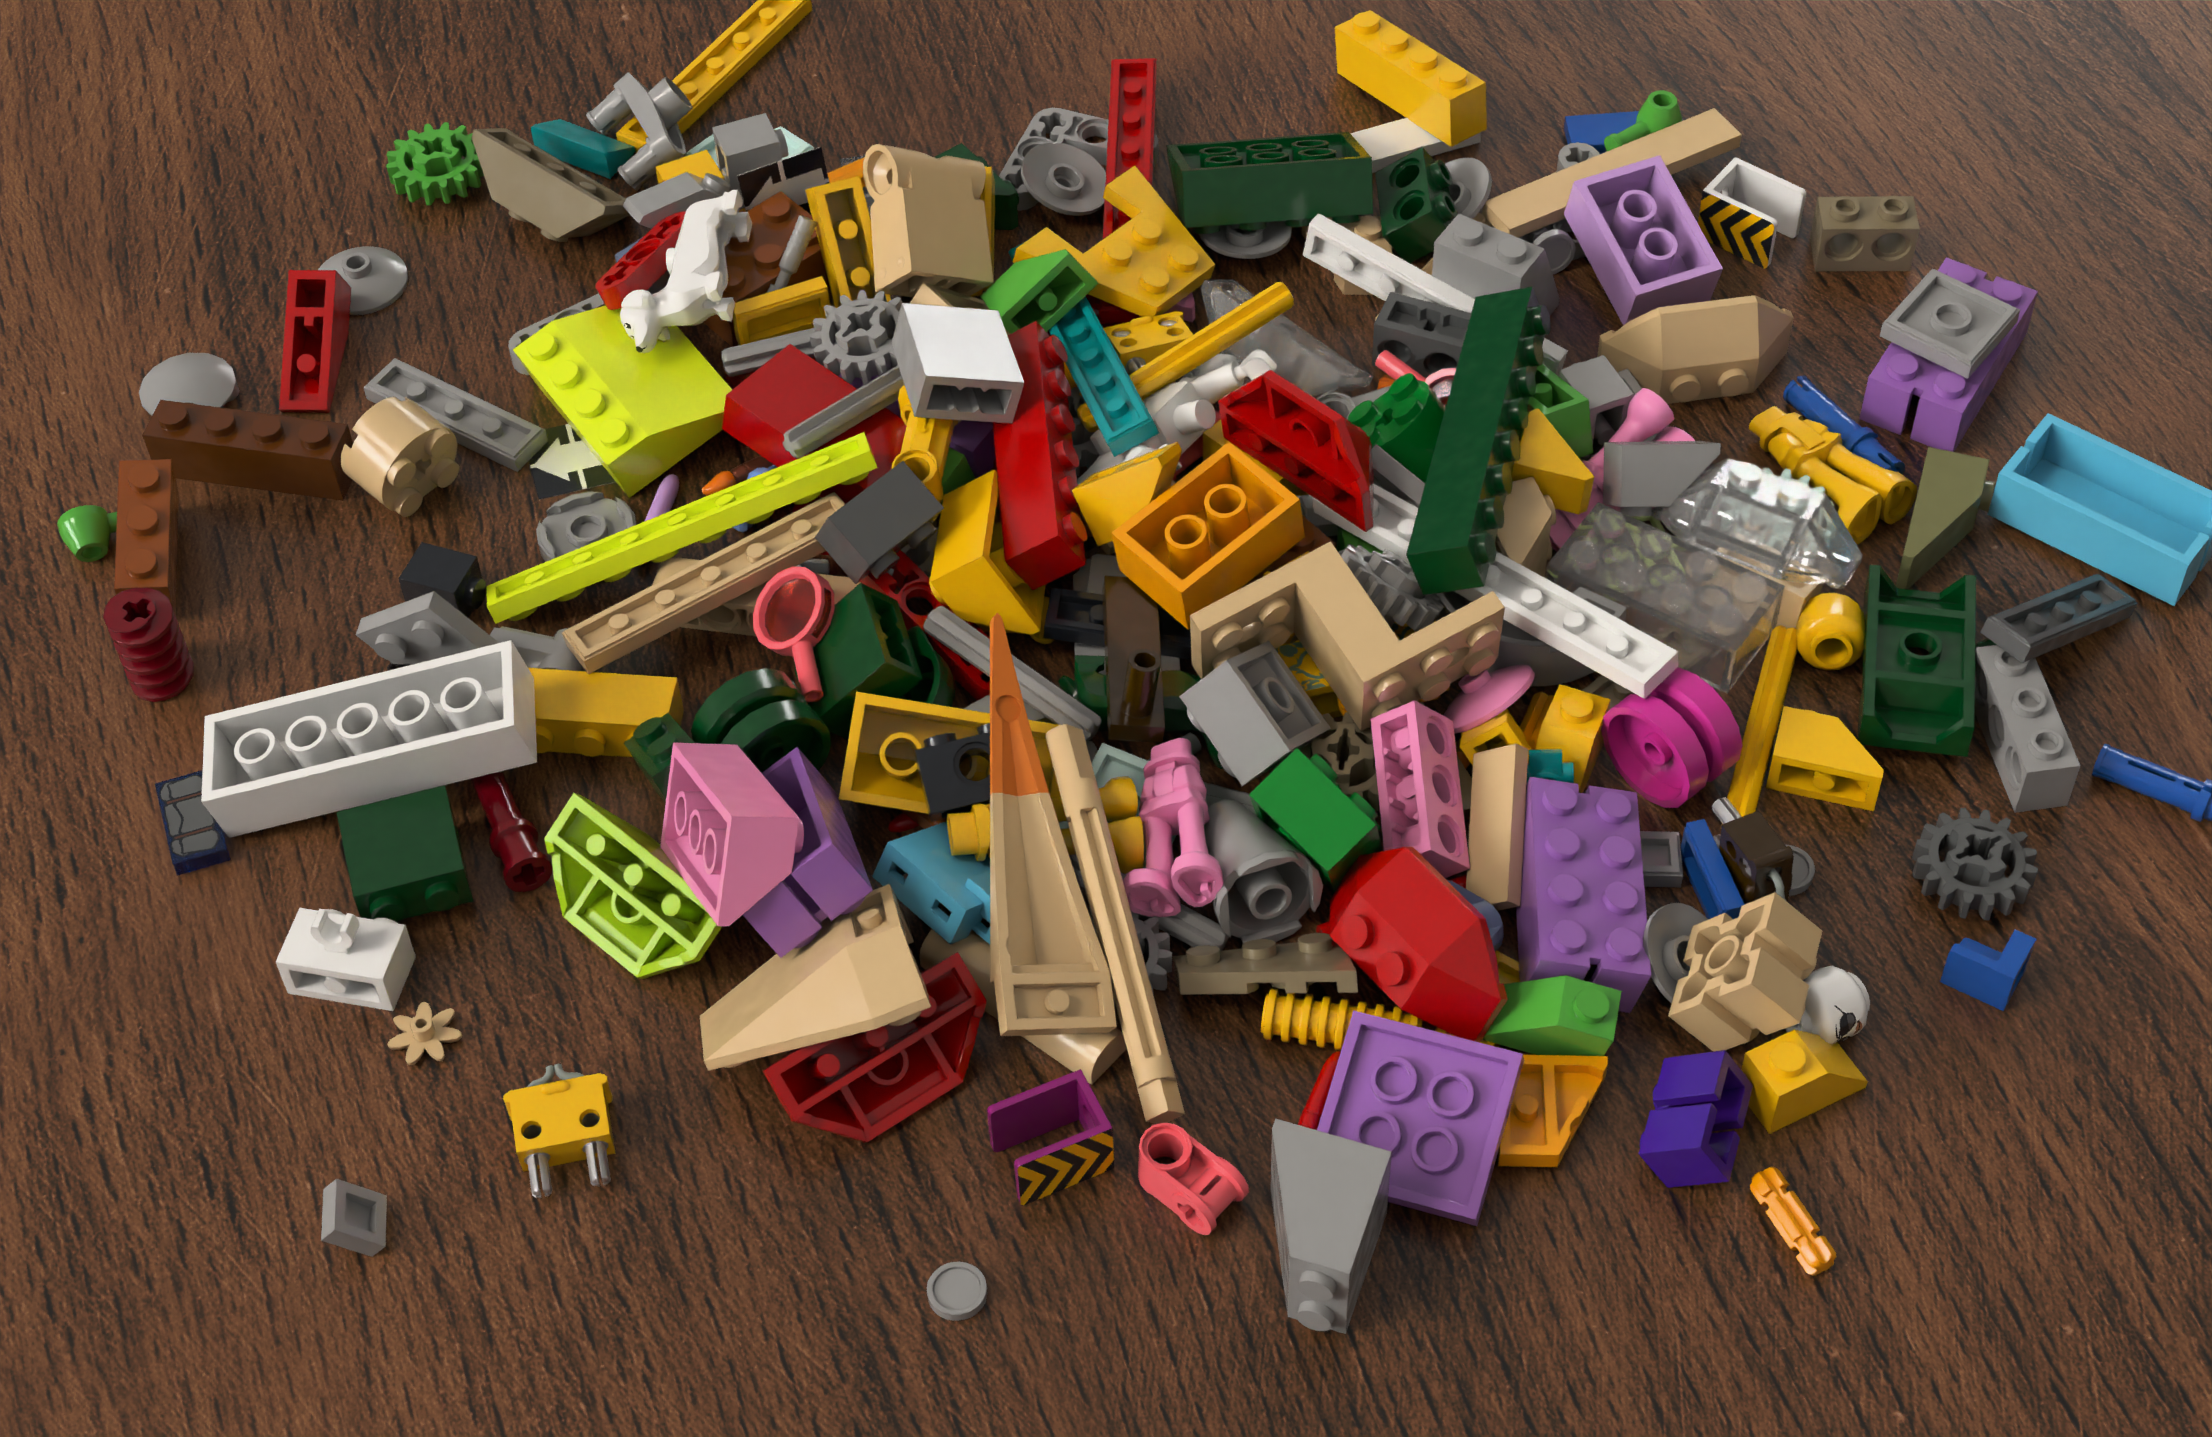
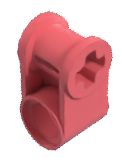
M1160 1123L1145 1130L1141 1136L1138 1161L1140 1185L1147 1193L1153 1195L1175 1212L1195 1232L1209 1235L1216 1228V1219L1233 1201L1240 1202L1248 1195L1249 1186L1238 1169L1222 1157L1216 1156L1190 1136L1183 1128L1171 1123ZM1170 1157L1176 1160V1162L1160 1164L1154 1161V1159Z

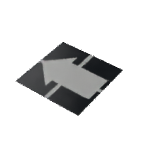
M822 147L737 175L746 212L781 191L811 214L805 189L830 183Z
M569 424L545 429L548 442L529 460L539 500L616 482Z

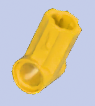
M910 411L901 452L895 457L892 469L904 461L941 504L943 500L942 478L954 430V420L914 417L913 411Z

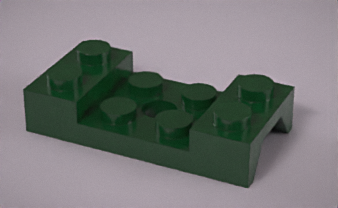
M1870 564L1863 604L1865 641L1857 740L1862 745L1967 757L1974 731L1976 576L1964 575L1940 593L1900 589L1895 586L1880 565ZM1913 647L1927 650L1929 655H1916L1908 649Z

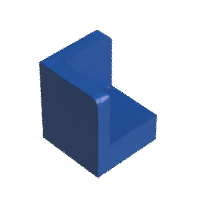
M2015 929L2002 953L1970 938H1963L1960 944H1953L1949 951L1940 982L2004 1011L2026 971L2036 938Z

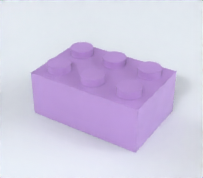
M1660 155L1574 181L1564 216L1623 326L1627 322L1658 307L1710 301L1723 268Z

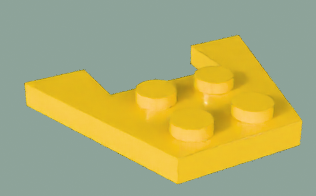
M1135 165L1107 184L1103 194V198L1131 218L1130 221L1085 253L1080 252L1046 227L1017 247L1013 258V263L1066 249L1098 281V284L1088 293L1089 295L1141 317H1153L1164 314L1208 281L1215 267V263Z

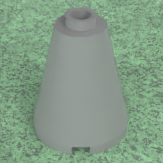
M1223 800L1208 807L1210 820L1204 824L1208 853L1219 861L1223 873V886L1212 901L1216 919L1223 932L1230 938L1231 935L1240 938L1243 943L1256 939H1269L1277 942L1294 934L1302 927L1299 919L1310 907L1315 912L1320 904L1323 884L1319 871L1308 857L1240 802Z

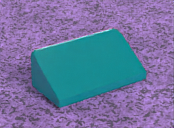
M561 119L538 123L531 127L535 146L563 162L609 179L618 171V167L626 163L636 152L635 146Z

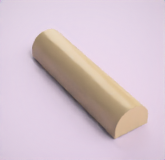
M931 929L920 950L921 967L926 970L958 952L987 1000L984 1011L998 1020L995 986L993 983H990V944L972 929L967 938L953 944H949ZM1117 1028L1113 1029L1110 1033L1022 1036L1072 1072L1081 1069L1086 1080L1091 1085L1127 1049L1123 1032Z

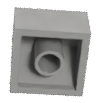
M1270 641L1226 660L1179 696L1187 707V715L1191 723L1199 731L1207 735L1218 751V759L1222 767L1228 774L1237 778L1242 786L1264 775L1283 762L1296 748L1301 750L1313 742L1314 739L1319 738L1331 729Z

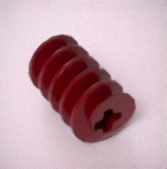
M148 587L131 588L121 591L112 597L104 608L103 619L114 642L113 644L133 693L141 700L150 702L164 701L178 695L189 685L194 675V663L169 598L160 591Z

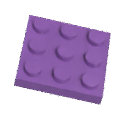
M1353 1010L1317 1130L1392 1151L1388 1202L1477 1226L1524 1063L1523 1054Z

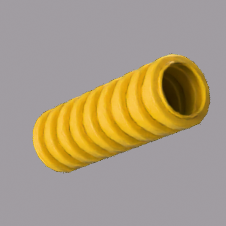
M1270 989L1264 1001L1261 1033H1263L1265 1040H1272L1273 1035L1281 1036V1041L1289 1043L1291 1038H1298L1300 1045H1307L1308 1040L1316 1041L1317 1047L1324 1048L1326 1043H1332L1335 1050H1341L1353 1010L1421 1028L1423 1020L1411 1014L1403 1013V1010L1397 1006L1394 1007L1392 1012L1385 1011V1005L1377 1004L1375 1009L1367 1008V1003L1359 1001L1357 1007L1350 1006L1348 999H1341L1340 1004L1332 1003L1331 997L1324 996L1322 1001H1315L1313 994H1306L1304 999L1296 998V993H1287V996H1280L1278 989Z

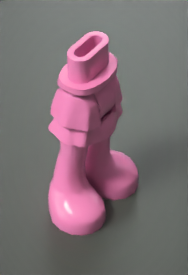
M1642 388L1630 400L1625 421L1608 442H1643L1655 434L1657 435L1652 441H1695V439L1680 428L1667 427L1674 420V414L1669 405L1655 392ZM1604 446L1588 461L1582 460L1594 476L1588 510L1581 514H1574L1555 509L1556 524L1551 526L1549 539L1552 549L1559 554L1574 541L1582 543L1587 538V535L1612 524L1614 516L1621 514V507L1603 504Z
M1176 738L1154 746L1150 752L1151 760L1144 766L1145 781L1140 798L1139 816L1143 825L1146 868L1134 869L1126 873L1123 883L1131 911L1148 917L1176 916L1181 912L1180 897L1188 905L1203 907L1215 899L1217 892L1223 886V873L1219 861L1209 855L1205 838L1204 824L1210 820L1206 802L1207 789L1200 775V762L1192 755V744L1185 738ZM1179 835L1181 855L1174 861L1172 836Z

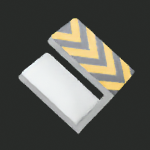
M1735 157L1703 190L1698 225L1709 243L1765 269L1771 264L1776 232L1790 238H1795L1799 234L1806 191L1795 184Z

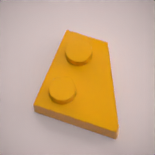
M1523 1055L1524 1063L1498 1151V1166L1558 1167L1606 1077L1608 1056Z

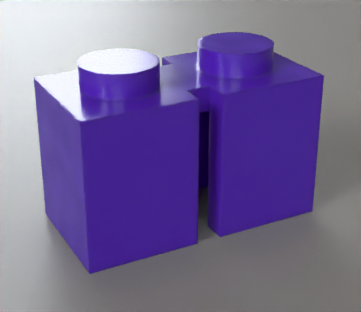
M1726 1050L1668 1057L1663 1060L1658 1083L1653 1090L1655 1110H1650L1645 1131L1640 1138L1638 1154L1667 1188L1730 1181L1740 1137L1735 1131L1712 1133V1131L1743 1128L1753 1084Z

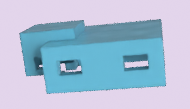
M947 821L887 842L872 876L882 886L890 884L897 899L949 944L967 938L971 929L990 944V927L988 929L981 923L982 918L990 923V858L988 853L984 861H976L974 854L952 856ZM907 873L908 876L905 879L902 875ZM939 903L951 911L950 916L938 907Z

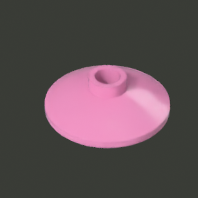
M1522 664L1504 667L1490 673L1488 670H1485L1476 676L1467 674L1458 683L1462 691L1451 702L1443 716L1453 721L1454 734L1473 729L1494 718L1515 703L1529 689L1534 681L1535 673L1529 665Z

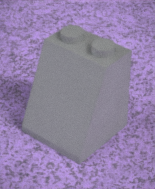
M1459 213L1434 242L1432 276L1473 299L1477 296L1533 286L1539 305L1547 307L1549 316L1558 307L1560 298L1544 248Z
M1275 1119L1272 1127L1270 1192L1287 1315L1315 1331L1334 1330L1346 1334L1387 1214L1392 1151Z

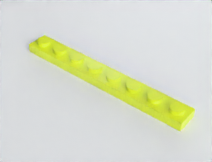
M865 432L486 586L487 608L495 624L507 619L511 621L524 619L534 613L538 606L553 600L562 602L573 599L580 595L587 586L602 580L605 582L617 581L628 575L632 568L649 561L654 563L666 561L675 556L679 549L698 541L700 543L715 541L722 537L727 529L744 522L755 524L764 521L774 513V510L791 503L798 505L808 503L816 499L823 490L837 484L851 485L863 480L869 474V471L878 468Z

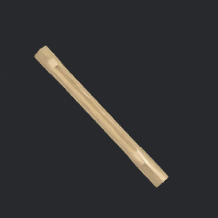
M1068 724L1059 725L1048 731L1045 738L1098 940L1110 970L1113 997L1146 1122L1156 1124L1168 1123L1184 1115L1185 1111L1082 729Z

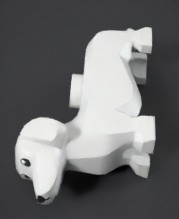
M738 189L724 192L721 197L702 200L690 205L686 210L675 248H668L666 251V266L670 274L667 285L654 294L646 290H634L623 299L620 312L621 323L628 336L635 340L638 352L648 353L652 351L657 339L663 342L670 339L668 327L696 326L716 314L721 320L732 322L735 301L733 297L722 298L729 278L725 246L733 236L737 237L739 242H749L753 224L748 212H737L743 203Z

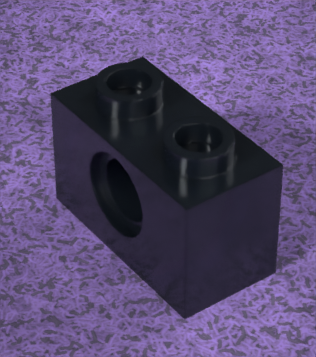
M990 723L979 726L977 728L978 735L957 740L955 733L940 734L925 739L923 741L925 748L915 750V760L931 822L946 819L947 814L970 812L971 805L974 804L986 805L990 803V774L982 780L972 781L964 777L959 768L965 758L973 755L985 758L990 764Z

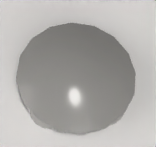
M185 353L166 359L154 366L143 378L139 390L142 407L151 416L160 400L223 408L227 402L234 400L239 394V387L233 368L223 358L209 353Z

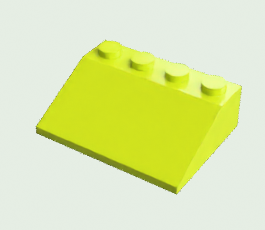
M604 305L551 321L515 347L513 351L536 385L630 498L723 430L725 398L732 389L677 326L668 327L670 339L664 342L657 339L652 351L640 353L636 349L635 340L628 336L621 323V308L609 310Z

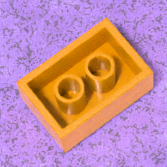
M1230 442L1226 443L1111 533L1119 570L1188 630L1190 629L1191 614L1239 590L1305 538L1300 499Z

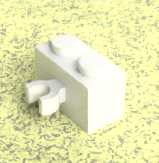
M299 908L277 957L276 964L288 994L394 1011L416 956L406 925L398 924L388 918H375L373 920L356 917L350 913L345 915L333 909L312 910Z

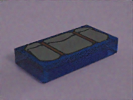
M203 770L155 783L172 864L177 876L231 860L225 832L201 802Z

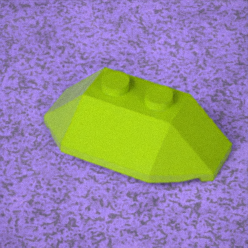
M572 794L544 838L547 853L552 856L553 878L563 918L635 977L640 979L652 977L700 961L722 926L716 925L661 849L660 844L642 830L582 795Z

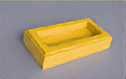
M820 276L736 302L733 312V324L738 344L743 345L814 328V318L826 319L823 307L830 305L828 286L823 277Z

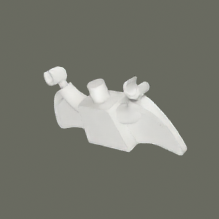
M1260 349L1251 352L1240 365L1233 355L1217 354L1200 365V373L1196 377L1193 374L1192 378L1184 375L1179 382L1168 384L1142 400L1159 434L1114 457L1100 429H1098L1090 439L1099 453V457L1077 479V484L1079 485L1094 473L1175 442L1179 443L1182 455L1204 431L1215 424L1216 413L1213 407L1215 402L1241 387L1246 376L1253 380L1269 370L1274 372L1277 364L1265 351ZM1178 462L1176 470L1182 467L1180 462Z

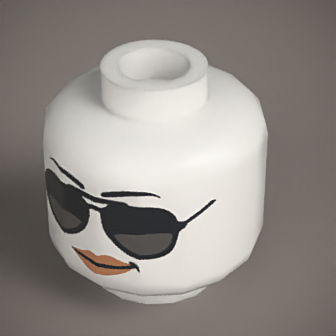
M1835 966L1822 967L1813 971L1803 980L1809 985L1805 1001L1806 1008L1801 1022L1785 1029L1787 1032L1795 1029L1817 1034L1829 1044H1838L1858 1034L1866 1025L1867 1014L1870 1008V999L1866 987L1856 975Z

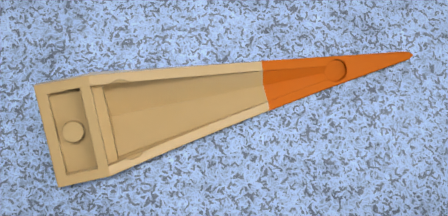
M996 613L990 621V983H993L995 986L1000 1036L1110 1033L1117 1027L1110 970L1063 839L1033 739L1003 619Z

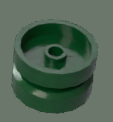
M769 668L747 671L726 681L705 700L696 713L691 728L694 743L738 745L761 773L796 747L801 750L819 771L826 762L831 747L829 729L818 714L806 703V698L794 682L783 671Z

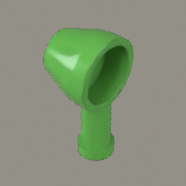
M1664 90L1652 92L1640 108L1634 125L1617 134L1612 133L1605 137L1604 145L1606 151L1681 122L1682 114L1676 96Z
M83 505L72 508L63 513L58 519L59 534L65 545L78 560L83 562L99 560L108 552L111 533L116 532L117 512L107 513L104 508L95 505Z

